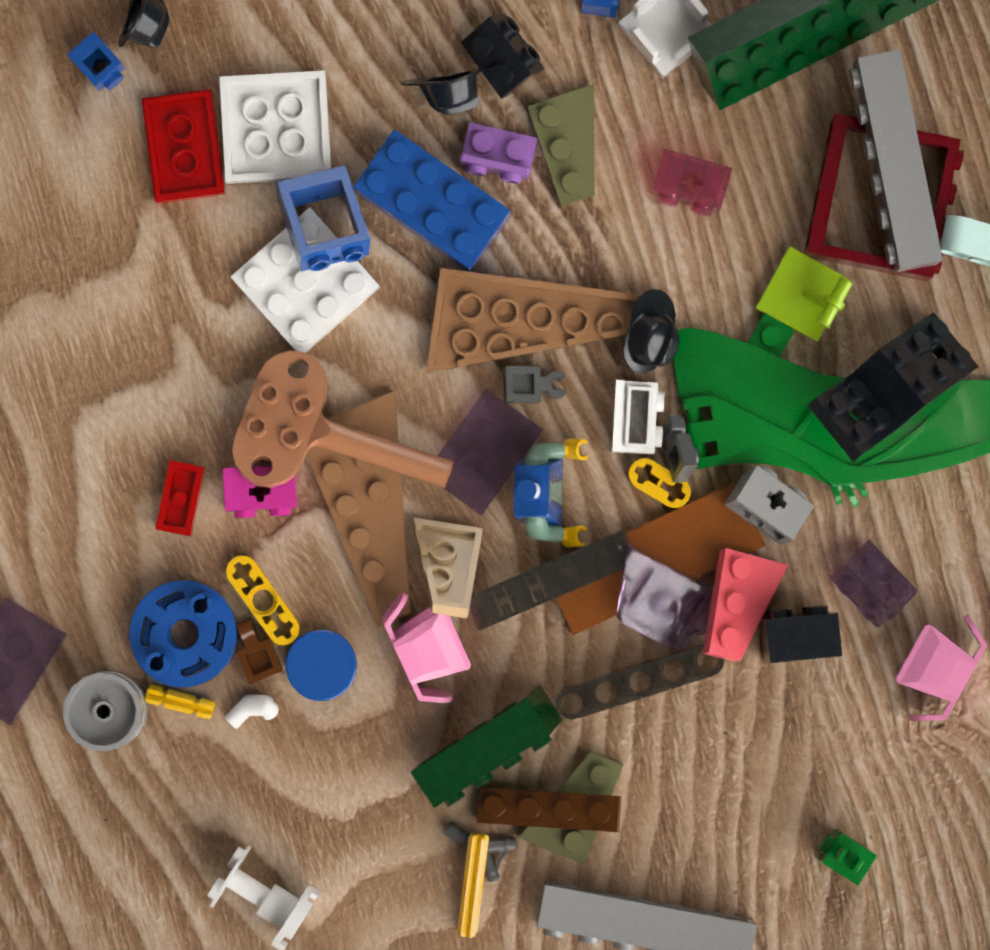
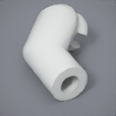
M248 694L224 718L237 729L249 716H263L265 720L273 719L277 715L279 708L273 698L268 695Z

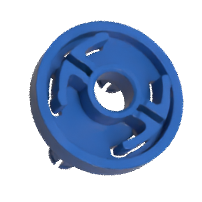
M189 580L165 583L150 591L135 609L129 633L133 655L140 667L150 677L160 683L173 687H192L203 684L220 674L234 655L238 641L236 617L228 601L218 591L206 584ZM174 593L172 596H169V597L163 599V600L160 601L158 604L156 603L157 601H159V600L162 599L163 597L168 596V595ZM146 616H147V619H146V622H145L144 634H143V636H142V640H143V643H144V644H149L148 646H144V645L142 644V641H141V635H142V630H143V623H144V620H145V617H146ZM183 619L193 622L198 630L197 640L190 647H181L172 638L173 626ZM221 621L223 623L219 624V633L217 641L215 644H213L217 635V622ZM200 657L202 658V662H201V663H199L198 665H196V666H194V667H192V668H189V669L184 670V675H182V669H185V668H188V667H191V666L195 665L196 663H198V662L201 660Z

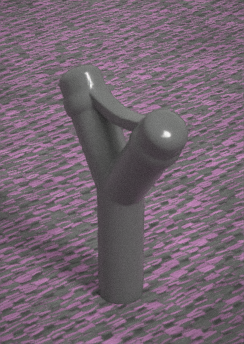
M450 822L444 835L467 847L468 837L471 833ZM515 837L489 839L484 874L488 882H495L499 879L498 870L502 859L510 850L517 848ZM504 851L498 858L495 866L489 852Z

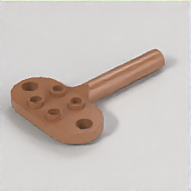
M290 350L278 353L265 362L257 376L233 443L232 454L237 470L245 480L256 486L268 488L283 485L296 476L307 452L311 448L318 446L443 488L446 487L454 461L326 419L322 411L327 399L328 381L325 370L317 359L305 352ZM297 362L304 363L309 368L308 373L299 379L289 374V368ZM264 459L271 462L273 466L268 475L257 476L253 473V465L258 460Z

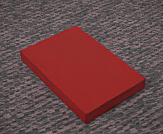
M206 89L141 98L155 203L161 204L226 195L212 90Z

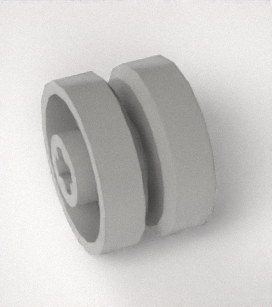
M107 670L85 676L74 684L64 700L63 719L66 729L76 743L89 750L103 752L120 748L137 737L147 721L148 714L145 692L137 681L122 672ZM104 705L110 708V715L107 718L106 714L101 715L100 707Z

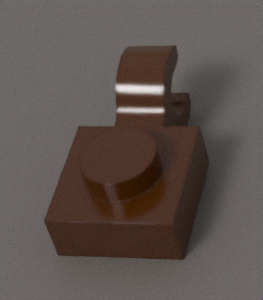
M251 618L237 623L236 627L245 648L237 650L236 654L249 684L283 671L270 637L260 641Z

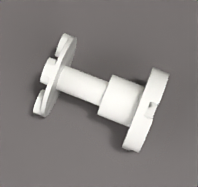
M248 845L246 850L238 847L227 864V867L232 869L226 880L219 877L207 895L208 898L213 900L210 907L213 908L226 888L231 889L259 907L256 915L279 929L270 946L277 950H285L288 943L282 939L284 937L289 940L292 939L314 904L308 898L310 897L315 901L321 891L309 884L301 897L297 898L277 884L272 889L266 887L239 869L252 847Z

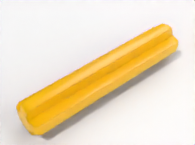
M471 833L468 837L457 926L458 935L468 938L474 937L478 930L489 842L488 835L483 833Z

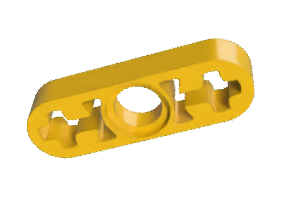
M249 556L233 558L228 563L226 569L227 578L274 643L279 645L293 643L299 637L301 626L296 616L253 558ZM239 562L242 565H251L252 569L248 573L254 582L259 577L264 582L253 587L248 595L244 592L243 588L250 585L244 578L236 579L234 576L238 571L235 565ZM260 590L269 591L274 598L272 607L266 611L259 610L254 605V596ZM279 606L284 610V613L278 614L281 621L284 623L290 621L293 624V627L290 629L292 636L288 639L285 635L279 637L276 635L275 631L279 627L274 619H271L268 624L264 620V616L273 614Z

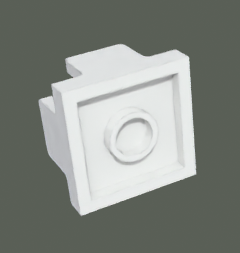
M639 0L634 4L633 10L618 23L620 28L662 79L692 55L688 36L712 24L707 19L709 12L699 0Z

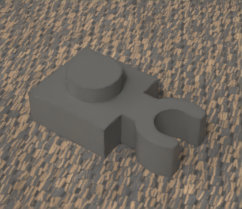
M505 366L503 368L504 403L539 404L541 402V394H545L550 399H561L566 395L565 391L554 390L551 383L552 380H562L565 378V373L553 371L546 377L541 376V366Z
M673 415L668 417L669 424L662 426L664 439L668 442V448L665 453L672 481L686 482L698 466L699 455L697 449L693 447L690 434H685L684 417L682 415Z

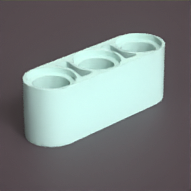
M946 216L940 243L941 253L990 267V224L962 216Z

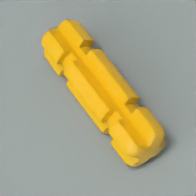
M155 684L148 686L145 695V701L149 704L157 706L164 704V708L190 715L193 712L196 713L197 717L210 719L215 708L213 700L203 697L196 699V695L174 689H168L167 691L164 690L163 686Z

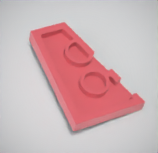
M728 548L719 550L703 654L734 662L742 659L788 564Z

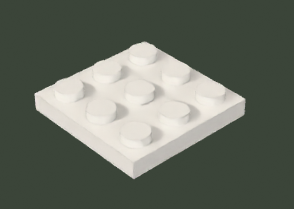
M325 70L219 77L225 182L227 184L283 181L332 168Z
M310 207L298 217L307 246L338 239ZM287 228L231 276L235 283L295 351L305 353L380 288L358 261L351 263L342 261L330 264L329 267L321 271L306 270L301 272Z

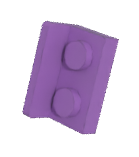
M469 122L463 151L459 160L460 166L466 167L465 172L469 174L486 176V172L500 174L499 179L504 182L520 184L521 179L529 180L538 138Z

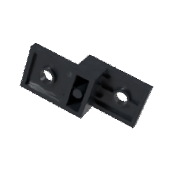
M933 312L881 347L852 374L816 397L807 406L854 462L907 424L931 402L970 375L979 366L972 359L968 350L963 348L951 334L947 325ZM850 413H852L856 417L857 421L850 415Z

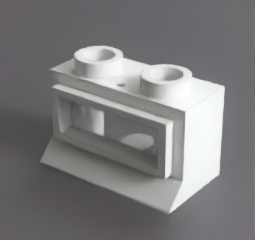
M616 380L614 382L613 438L610 453L655 454V447L662 446L663 427L656 426L657 412H663L664 391H658V383Z

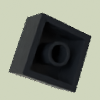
M823 605L802 607L803 614L796 615L792 614V609L768 610L767 617L762 618L759 623L763 661L778 663L842 656L838 613L828 611V606Z

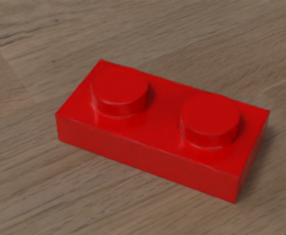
M173 460L169 461L156 530L192 537L206 467Z

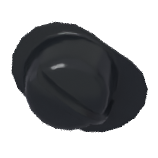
M130 0L126 22L120 34L118 46L122 47L127 41L150 48H157L161 44L169 23L168 9L162 0Z
M484 68L471 69L450 76L401 81L400 85L420 86L433 109L446 115L457 114L478 106L476 74L483 72Z
M650 289L643 292L637 299L632 311L629 328L624 340L623 355L628 367L635 372L646 373L654 370L657 366L661 367L669 363L679 349L680 336L675 327L676 313L674 304L669 295L662 290Z

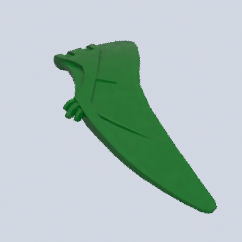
M696 328L677 330L680 336V345L678 352L673 358L679 398L681 397V408L686 410L688 424H685V432L690 434L693 447L697 449L699 455L698 466L695 469L737 463L768 464L785 467L807 474L828 484L836 505L843 503L839 492L844 491L854 508L860 504L853 492L854 489H857L863 498L869 495L862 483L910 477L951 467L990 453V380H961L931 402L907 424L853 462L807 406L816 397L846 377L819 374L759 347L715 332ZM710 406L712 420L702 421L700 408ZM850 413V415L857 421L856 417L852 413ZM716 441L718 455L707 456L705 442Z

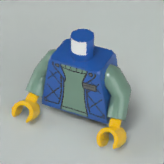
M568 438L564 443L535 444L529 448L525 460L515 465L514 516L524 524L529 537L555 543L562 541V544L567 548L586 545V543H581L577 537L578 532L587 531L585 526L565 527L564 529L562 527L563 458L586 460L588 455L579 454V446L582 443H588L587 440Z

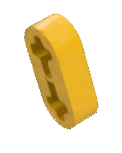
M642 458L635 461L629 468L628 479L631 485L669 508H679L689 501L691 488L688 482H673L670 470L655 461ZM645 465H649L651 467L650 474L659 479L657 484L655 485L648 480H645L642 484L638 483V474L634 472L636 467L644 468ZM662 482L669 486L679 483L682 486L680 492L684 494L682 500L676 498L673 502H670L667 499L669 493L660 488Z

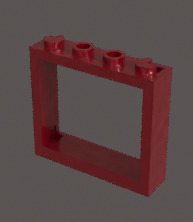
M835 113L830 121L804 254L814 259L926 282L933 278L934 273L939 274L942 261L937 265L895 273L894 266L888 265L886 257L824 245L846 131L867 134L865 125H860L858 118ZM917 130L919 145L945 150L933 208L940 243L946 220L947 205H953L957 191V185L952 184L954 171H959L961 168L964 150H959L961 139Z

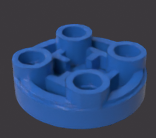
M314 630L302 635L292 644L286 658V673L293 688L302 696L315 701H327L343 694L353 683L357 672V658L352 645L341 634L330 630Z

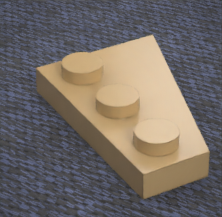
M413 517V531L432 613L468 618L483 528Z

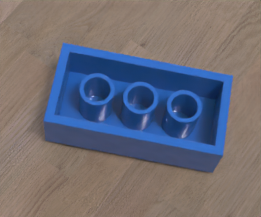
M395 129L353 186L357 195L469 272L474 269L509 219L511 210Z

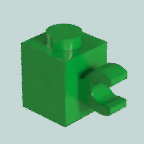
M838 829L835 830L833 835L827 833L817 849L821 853L817 858L820 862L859 886L877 857L872 851Z

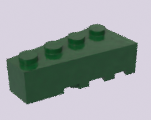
M539 685L532 689L522 701L518 703L514 701L497 713L492 720L479 724L465 734L464 738L455 740L419 764L411 771V774L433 808L443 802L449 807L465 796L462 790L471 784L476 789L494 778L491 773L493 770L501 765L507 770L523 759L520 753L532 747L535 752L551 742L550 734L563 721V718L542 686Z

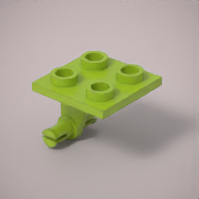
M789 246L755 309L762 313H767L802 335L818 342L824 329L830 328L837 312L843 311L845 307L843 301L853 284L847 277Z

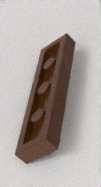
M479 787L477 823L619 832L622 796Z

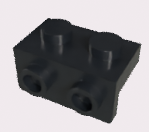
M504 13L488 17L460 42L479 68H484L482 73L501 99L508 97L531 76L539 74L544 70L543 65L540 63L538 52L524 41L519 34L520 29L517 23Z

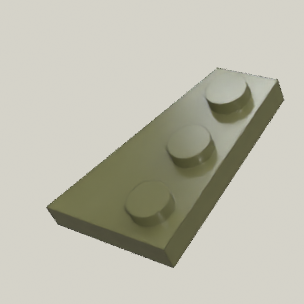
M594 84L527 106L561 208L594 197L595 195Z
M589 751L556 792L612 795L623 764ZM527 826L518 838L584 864L597 831Z

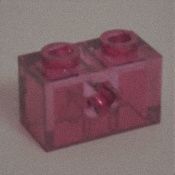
M664 149L650 195L657 196L656 201L661 204L677 207L679 202L691 206L690 211L696 214L711 216L712 212L719 213L721 210L732 168ZM689 177L695 179L694 184L700 188L695 187L692 193L687 192L686 185L680 182H686Z

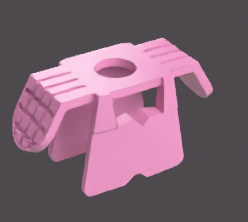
M401 592L381 617L418 701L451 702L453 700L451 692L441 689L421 688L417 683L468 670L471 667L449 615L432 613L430 606L393 630L391 624L408 599V595Z
M968 614L963 618L980 645L973 658L932 625H926L896 677V681L899 684L949 701L942 714L909 715V721L946 720L987 647V643Z

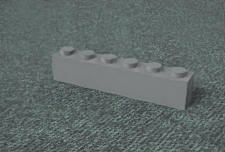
M900 49L858 57L853 63V69L849 70V78L853 91L858 90L860 104L856 105V112L859 124L865 125L867 139L863 140L866 159L873 162L875 173L870 175L873 194H879L882 208L877 210L879 226L881 230L886 229L889 241L888 244L884 245L887 263L894 266L895 273L937 265L943 261Z
M545 880L537 918V927L543 928V934L563 938L564 933L578 935L579 941L590 944H599L600 939L613 941V947L622 950H634L635 946L649 948L648 950H752L757 927L753 919Z

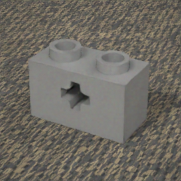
M756 465L744 471L724 506L779 545L793 541L814 505L806 500V495L801 490L792 486H786L777 479L778 475L765 466L759 467Z

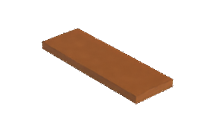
M733 482L544 570L543 572L572 634L575 635L715 570L720 549L728 548L749 554L766 546L757 528L724 506L737 483Z

